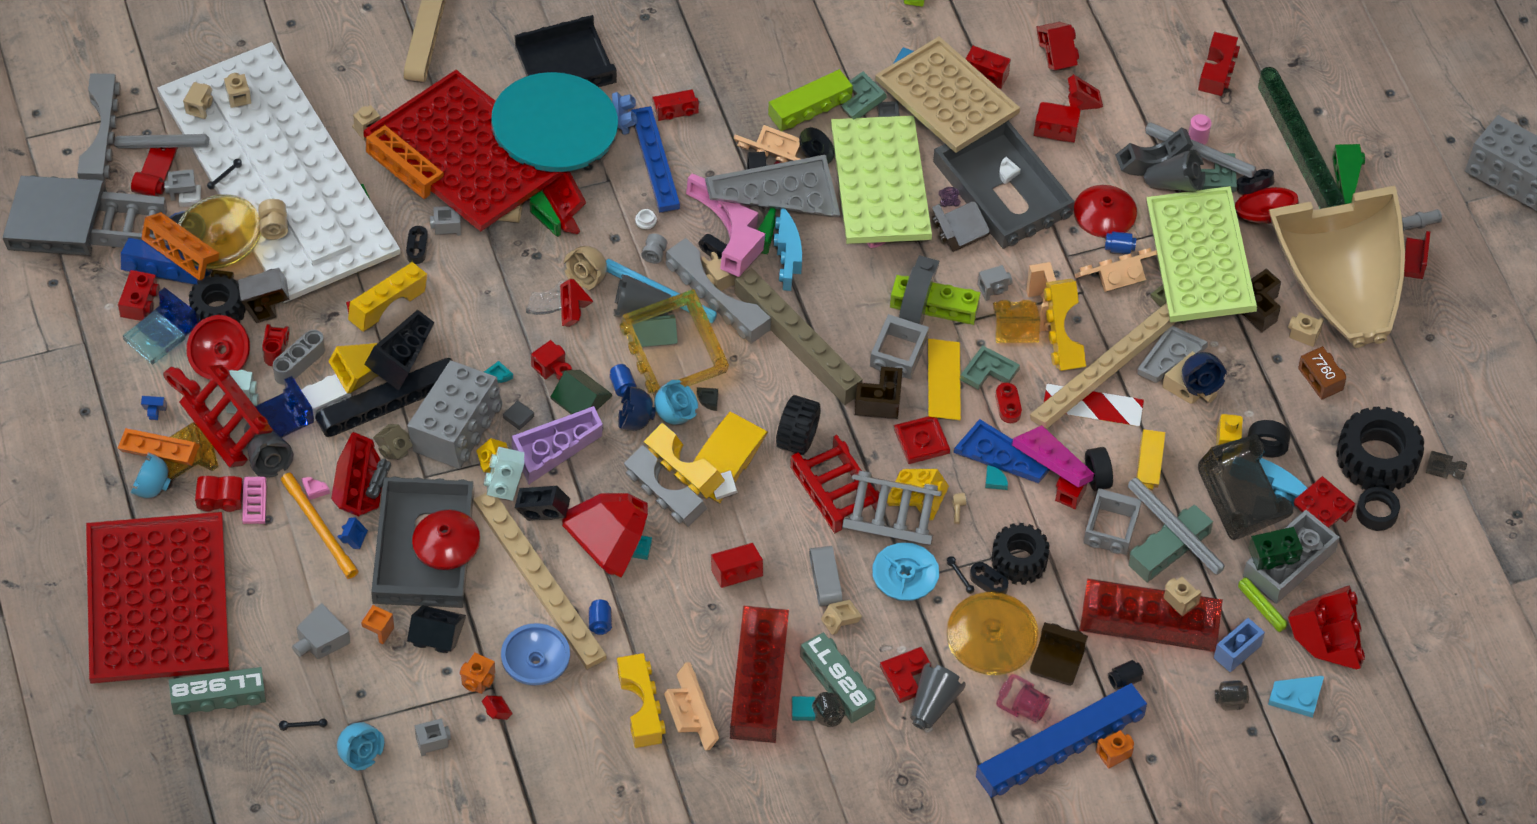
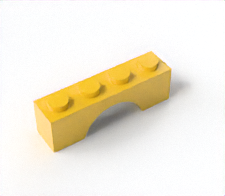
M411 262L350 301L348 320L364 332L379 322L383 312L396 299L404 297L410 302L424 293L427 273Z
M1071 278L1046 282L1044 298L1045 301H1048L1049 310H1046V317L1048 323H1051L1049 341L1053 344L1054 352L1051 353L1052 363L1061 371L1086 367L1084 345L1072 341L1067 336L1064 328L1067 312L1079 303L1077 283Z
M663 423L644 440V443L649 448L648 450L661 460L660 464L668 472L673 470L675 472L674 476L682 484L687 482L689 484L688 487L696 495L701 494L707 499L725 481L720 472L704 458L690 463L680 461L683 443Z
M644 653L618 657L617 672L621 689L634 692L643 702L641 709L630 717V730L634 747L639 748L662 744V734H666L664 721H659L658 714H661L659 700L655 701L654 695L657 694L655 682L650 681L649 675H652L650 661L645 660Z

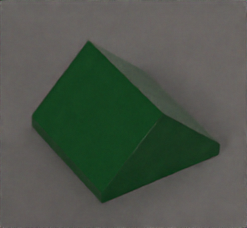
M566 370L551 394L550 399L568 413L574 414L593 406L597 411L612 397V393L583 371Z

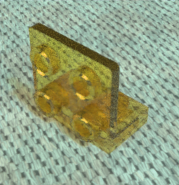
M1000 300L993 303L996 318V343H1039L1040 316L1036 302L1031 300H1021L1020 302Z
M193 422L170 436L196 442L200 445L192 466L164 460L169 469L168 478L171 480L197 464L210 471L219 467L214 447L196 423Z

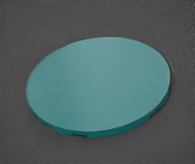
M547 72L523 77L505 88L494 103L491 125L493 135L499 146L503 147L509 153V156L517 162L534 166L537 170L566 172L587 167L589 163L596 159H601L609 151L610 146L616 139L618 116L611 99L595 84L571 74Z

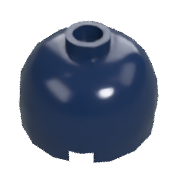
M1200 352L1190 356L1185 361L1181 377L1189 393L1194 396L1204 393L1207 396L1218 391L1223 386L1227 371L1217 356L1208 352Z
M628 386L621 400V403L624 404L622 410H619L618 427L627 431H637L646 427L650 420H654L656 409L653 407L652 398L646 391Z

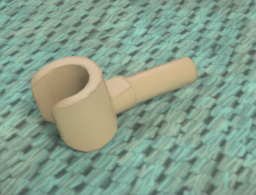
M957 493L953 496L952 505L955 510V524L960 523V506L966 505L965 493Z

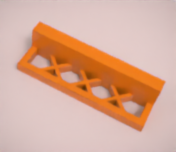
M386 125L366 137V152L420 197L426 199L430 196L431 185L443 177V172ZM386 134L391 141H381L379 137ZM393 147L403 148L405 153H396L393 151ZM407 159H416L420 162V165H411L407 162ZM422 171H431L434 175L427 178L422 174Z
M162 212L145 217L141 239L198 280L204 279L207 264L218 261L219 252ZM150 230L153 231L156 240L150 237ZM163 239H165L168 242L171 250L166 248ZM178 249L182 251L185 260L181 259ZM192 260L199 263L198 270L195 268Z

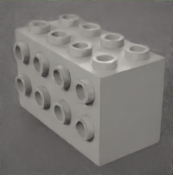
M1497 115L1474 143L1465 172L1537 211V135Z
M450 360L407 425L410 440L413 444V452L460 469L463 463L468 461L474 446L479 444L485 429L490 427L495 413L501 410L503 402L500 396L497 377Z

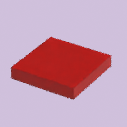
M927 416L894 425V431L908 464L950 454V447L937 417Z

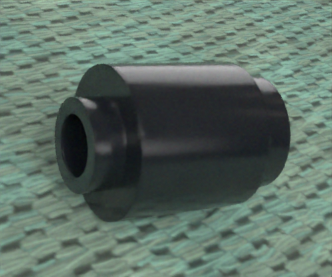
M1130 660L1112 668V671L1108 673V679L1114 689H1121L1131 683L1140 682L1144 671L1139 662L1136 663L1134 660Z

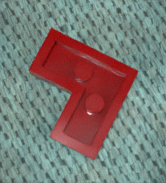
M922 646L880 662V668L899 703L916 697L918 685L913 676L922 673L924 665L930 663Z

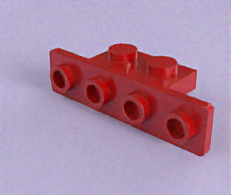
M566 171L561 177L543 188V193L558 216L562 230L567 233L579 234L580 229L573 216L586 204V201L571 172Z

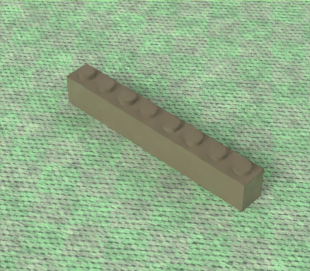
M753 268L741 274L740 277L735 278V295L743 302L757 304L771 317L770 330L844 405L856 398L857 382L862 383L863 379Z

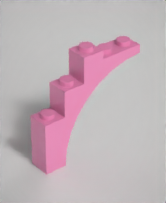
M692 173L688 177L686 194L712 209L724 223L730 237L729 244L722 252L720 269L740 277L764 248L765 233L756 230L758 212L751 210L750 205L710 200L705 178Z

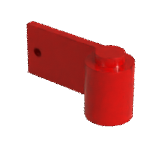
M178 147L150 148L142 171L135 172L132 178L131 191L146 196L158 197L162 195L165 189L164 181Z

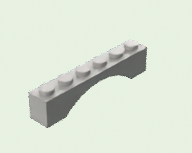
M90 73L88 87L90 102L99 113L101 124L94 142L79 156L77 174L78 179L103 180L106 186V178H110V165H108V161H112L110 145H114L115 140L112 129L116 128L117 124L114 113L119 108V102L116 97L120 95L121 85L120 82H117L115 74Z
M687 238L666 251V265L668 269L680 276L682 282L685 285H689L699 298H703L712 310L717 311L727 325L735 328L741 338L746 339L752 344L770 331L771 317L757 304L736 300L724 294L712 284L702 268L700 251Z

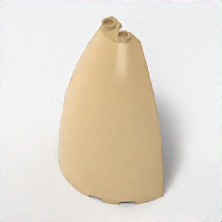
M1390 186L1353 193L1350 204L1313 210L1312 202L1269 209L1278 241L1292 272L1321 314L1349 342L1353 343L1354 348H1360L1373 342L1375 344L1386 342L1387 336L1391 333L1399 306L1405 265L1402 215L1396 187Z

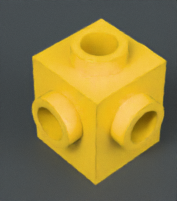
M490 438L476 450L483 472H491L489 464L492 454L496 455L498 447L509 449L507 443Z

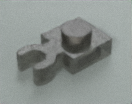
M1431 451L1426 473L1446 479L1448 474H1452L1454 478L1463 480L1465 472H1461L1458 469L1466 470L1467 463L1464 461L1452 462L1453 456Z

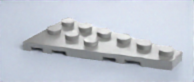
M826 155L705 178L710 200L775 209L784 208L788 211L831 217L841 216Z

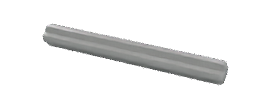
M206 134L116 136L114 146L117 148L206 147L209 145L210 138Z

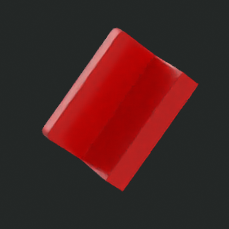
M1426 231L1424 240L1406 238L1404 277L1423 279L1427 267L1431 231Z

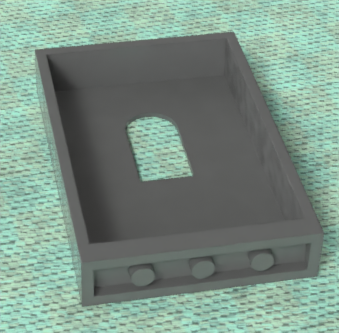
M1009 120L957 153L946 144L934 149V164L966 204L972 201L977 203L990 230V234L1002 249L1013 246L1026 237H1032L1036 232L1044 228H1050L1054 223L1062 219H1068L1073 214L1075 201ZM1005 157L1021 169L1020 174L1013 178L1010 183L1028 204V210L1022 214L1011 212L993 190V188L1003 184L999 170L1001 162Z
M396 476L391 478L384 477L371 589L373 604L464 607L468 562L458 568L449 570L431 568L422 563L414 550H412V537L415 521L423 514H432L441 510H456L472 518L473 481L464 479L457 481L441 478L434 480L419 477L413 479Z

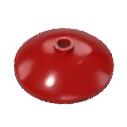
M1095 185L1085 189L1076 198L1073 210L1076 222L1084 231L1102 238H1106V234L1112 233V231L1128 232L1133 227L1137 217V207L1133 198L1126 191L1112 185Z
M1270 187L1251 194H1244L1236 201L1235 209L1237 215L1247 221L1270 224L1272 221L1269 209L1299 204L1298 195L1292 190Z
M224 315L207 317L200 321L189 335L186 349L187 358L193 370L209 380L213 377L206 370L208 366L223 365L228 370H241L250 352L248 334L245 328L231 317ZM226 347V352L222 354L221 349Z
M456 510L437 511L426 516L416 526L412 537L413 549L418 559L431 568L439 570L458 568L469 562L477 553L480 546L479 528L475 521L463 512Z

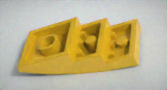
M730 411L709 437L693 462L704 458L720 474L731 470L736 482L743 469H747L768 432ZM714 492L708 497L719 504L723 500V498L717 500Z

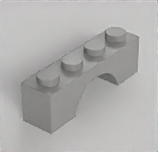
M644 445L624 462L628 470L626 472L627 476L633 482L638 480L642 484L640 487L648 496L653 494L657 498L655 501L662 509L668 508L672 512L670 515L677 523L683 522L689 527L707 509L703 500L689 487L680 490H669L659 484L658 478L662 466L658 458Z

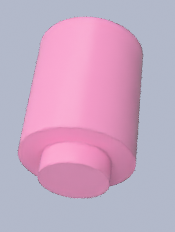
M1202 114L1192 117L1189 127V136L1192 140L1204 145L1208 142L1211 129L1210 118Z

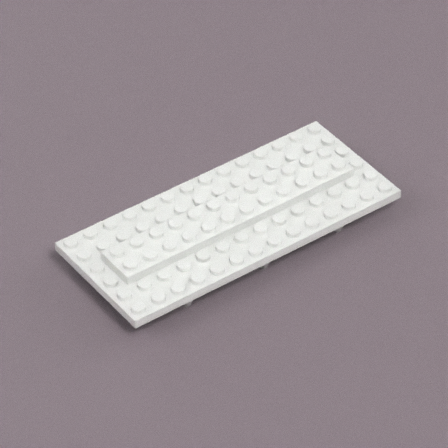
M272 42L157 87L160 97L182 134H206L209 136L208 146L191 147L210 181L213 182L231 167L235 159L242 161V166L235 168L215 185V189L264 272L269 269L280 268L287 279L290 300L401 254L396 241ZM231 73L245 74L250 90L251 104L231 108L225 90L224 78H227ZM193 82L207 84L213 90L211 92L213 101L211 106L206 109V119L186 114L183 100ZM243 94V95L233 96V98H235V97H240V96H245V95ZM279 199L286 204L288 233L283 238L272 240L261 235L258 206L262 201Z

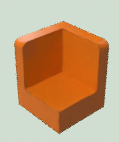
M372 605L361 622L362 627L378 634L379 643L384 644L394 629L393 614Z

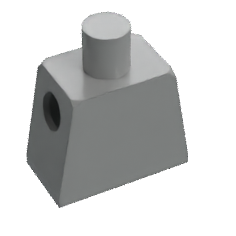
M321 603L298 625L297 635L300 641L295 643L292 648L299 657L310 651L317 659H321L350 644L349 631Z

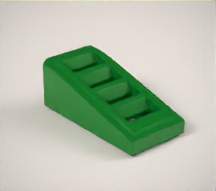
M540 191L530 198V212L555 236L559 237L561 235V222L545 194Z
M770 208L758 228V231L765 233L764 248L760 254L768 255L776 222L775 208Z

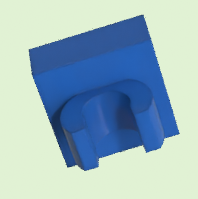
M142 396L141 405L144 410H147V417H149V420H158L159 411H166L167 401L164 397Z
M356 517L348 518L347 523L342 526V535H338V538L342 543H348L353 549H360L368 530Z

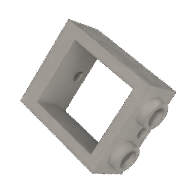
M888 314L871 352L870 367L881 371V366L903 368L902 378L911 379L927 343L929 327ZM887 335L916 343L909 361L880 352Z
M1098 489L1083 543L1093 548L1110 550L1115 554L1127 555L1142 500ZM1100 509L1131 517L1125 539L1093 531Z

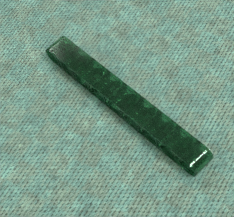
M1273 67L1263 68L1259 78L1258 89L1318 207L1323 209L1344 205V198L1279 72Z

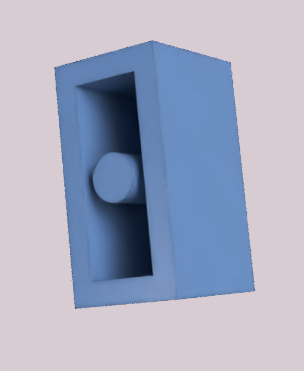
M1247 618L1217 644L1214 659L1229 672H1232L1262 646L1265 632Z

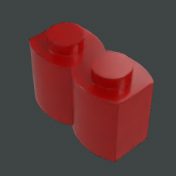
M197 477L195 495L197 509L205 512L217 509L233 512L242 509L243 479L241 477Z

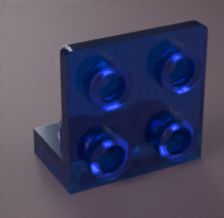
M164 287L158 292L160 306L138 323L136 327L138 331L167 352L197 325V319L194 309Z
M292 376L284 379L285 389H283L282 394L255 406L260 414L267 419L270 427L280 437H284L314 423L312 406Z

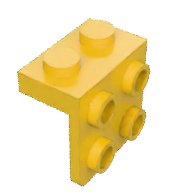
M903 469L899 472L895 481L924 487L925 484L938 486L937 490L942 491V495H934L929 520H933L949 488L948 483L939 470ZM892 487L887 499L889 506H900L903 489ZM912 491L909 506H916L921 513L925 493Z

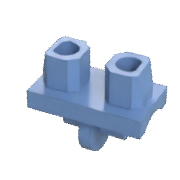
M618 92L613 93L612 103L618 116V128L625 135L630 133L629 127L637 124L636 114L632 111L628 112V109L636 106V99L631 94L621 96Z

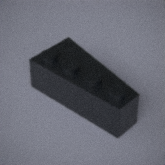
M417 309L373 347L364 365L399 391L435 322Z

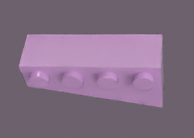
M594 406L512 436V450L524 452L522 472L528 485L602 436L603 424Z

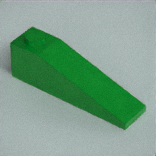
M1339 144L1334 147L1332 160L1340 205L1352 202L1361 166L1365 164V153L1361 152L1360 144Z

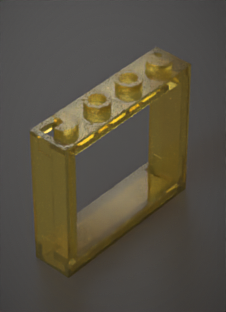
M695 289L622 316L621 324H619L623 336H627L629 351L632 355L635 354L638 361L636 362L640 374H644L647 391L652 393L654 398L662 386H659L633 329V324L687 305L714 366L679 379L682 381L680 384L684 387L692 386L726 373L729 367Z

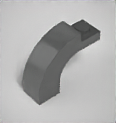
M1181 127L1167 140L1158 145L1140 147L1129 143L1115 156L1121 171L1131 175L1144 176L1148 167L1189 150L1193 143L1187 129Z
M918 256L906 286L899 318L923 324L929 292L940 261Z

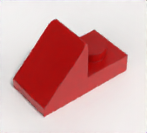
M1074 74L1067 78L1070 92L1068 99L1071 107H1077L1080 110L1103 107L1100 90Z
M569 279L560 285L562 326L570 327L579 321L581 316L580 308H585L593 303L591 297L574 279Z

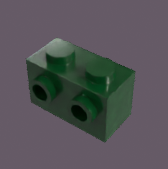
M1294 527L1253 535L1248 547L1257 570H1269L1283 564L1292 565L1300 561L1303 551Z

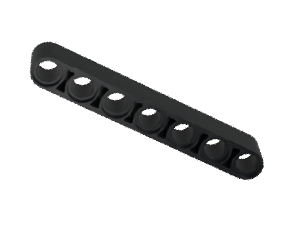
M444 358L410 372L399 391L386 382L320 410L315 415V419L324 435L332 437L424 399L449 361L453 360L451 358Z

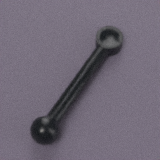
M235 159L231 167L213 182L207 183L208 189L213 190L215 185L232 170L240 168L242 161Z
M953 556L948 557L947 565L953 567L966 586V592L969 594L973 593L975 590L974 586L968 583L955 564L956 559Z
M324 718L319 721L288 723L283 720L279 723V728L285 731L290 727H326L328 722Z

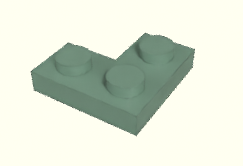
M862 71L849 81L853 85L852 92L856 95L841 105V107L854 120L862 117L888 97Z
M1225 153L1227 155L1235 157V153ZM1214 163V169H1201V172L1205 171V184L1201 190L1231 186V191L1236 192V171Z
M982 345L960 375V380L978 390L989 375L1004 383H1010L1019 371L1020 365Z

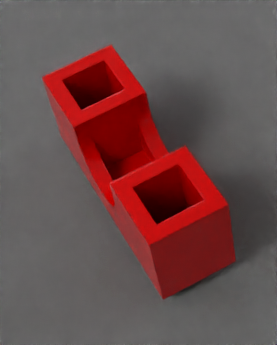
M1214 32L1207 60L1214 61L1217 64L1205 62L1198 91L1222 96L1224 88H1229L1231 77L1228 75L1229 73L1233 74L1236 63L1233 61V58H1238L1240 46H1237L1238 37Z

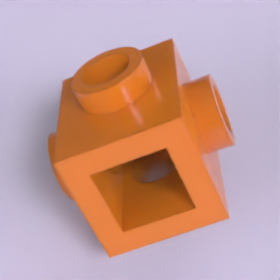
M474 652L469 662H465L461 667L462 685L471 692L476 691L482 694L486 687L489 688L494 681L495 661Z

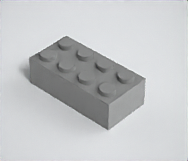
M1307 510L1285 528L1294 527L1297 535L1303 534L1308 530L1317 532L1320 536V542L1323 544L1321 550H1312L1310 553L1302 552L1300 561L1292 565H1279L1269 570H1257L1252 557L1245 565L1243 577L1248 578L1276 604L1335 553L1340 537Z

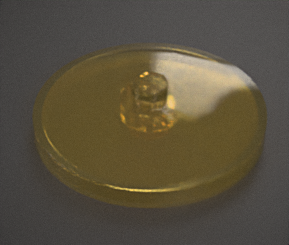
M231 194L213 195L196 202L184 212L178 221L180 226L219 252L218 261L207 264L206 269L224 268L241 261L252 252L261 236L260 218L255 207L246 199ZM192 260L194 265L199 267V263Z
M984 592L964 599L955 607L948 621L947 641L955 658L965 667L981 674L1002 675L1021 668L1030 660L1037 646L1038 626L1032 612L1018 599L1003 593Z

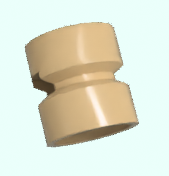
M279 199L262 201L258 206L261 235L272 240L283 238L288 233L286 204Z

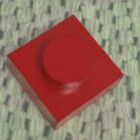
M487 695L481 701L486 708L487 714L492 719L508 720L513 714L502 696Z

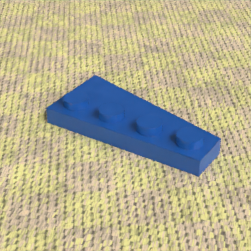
M981 419L976 422L954 448V453L1036 483H1040L1050 471L1041 463L1012 446L1013 439Z

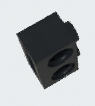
M557 485L519 488L514 508L528 521L566 518L570 498Z

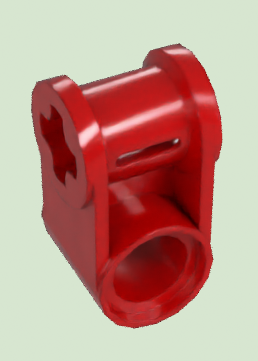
M270 324L266 325L262 350L264 362L268 366H273L274 360L285 351L289 342V326L278 328L272 327Z

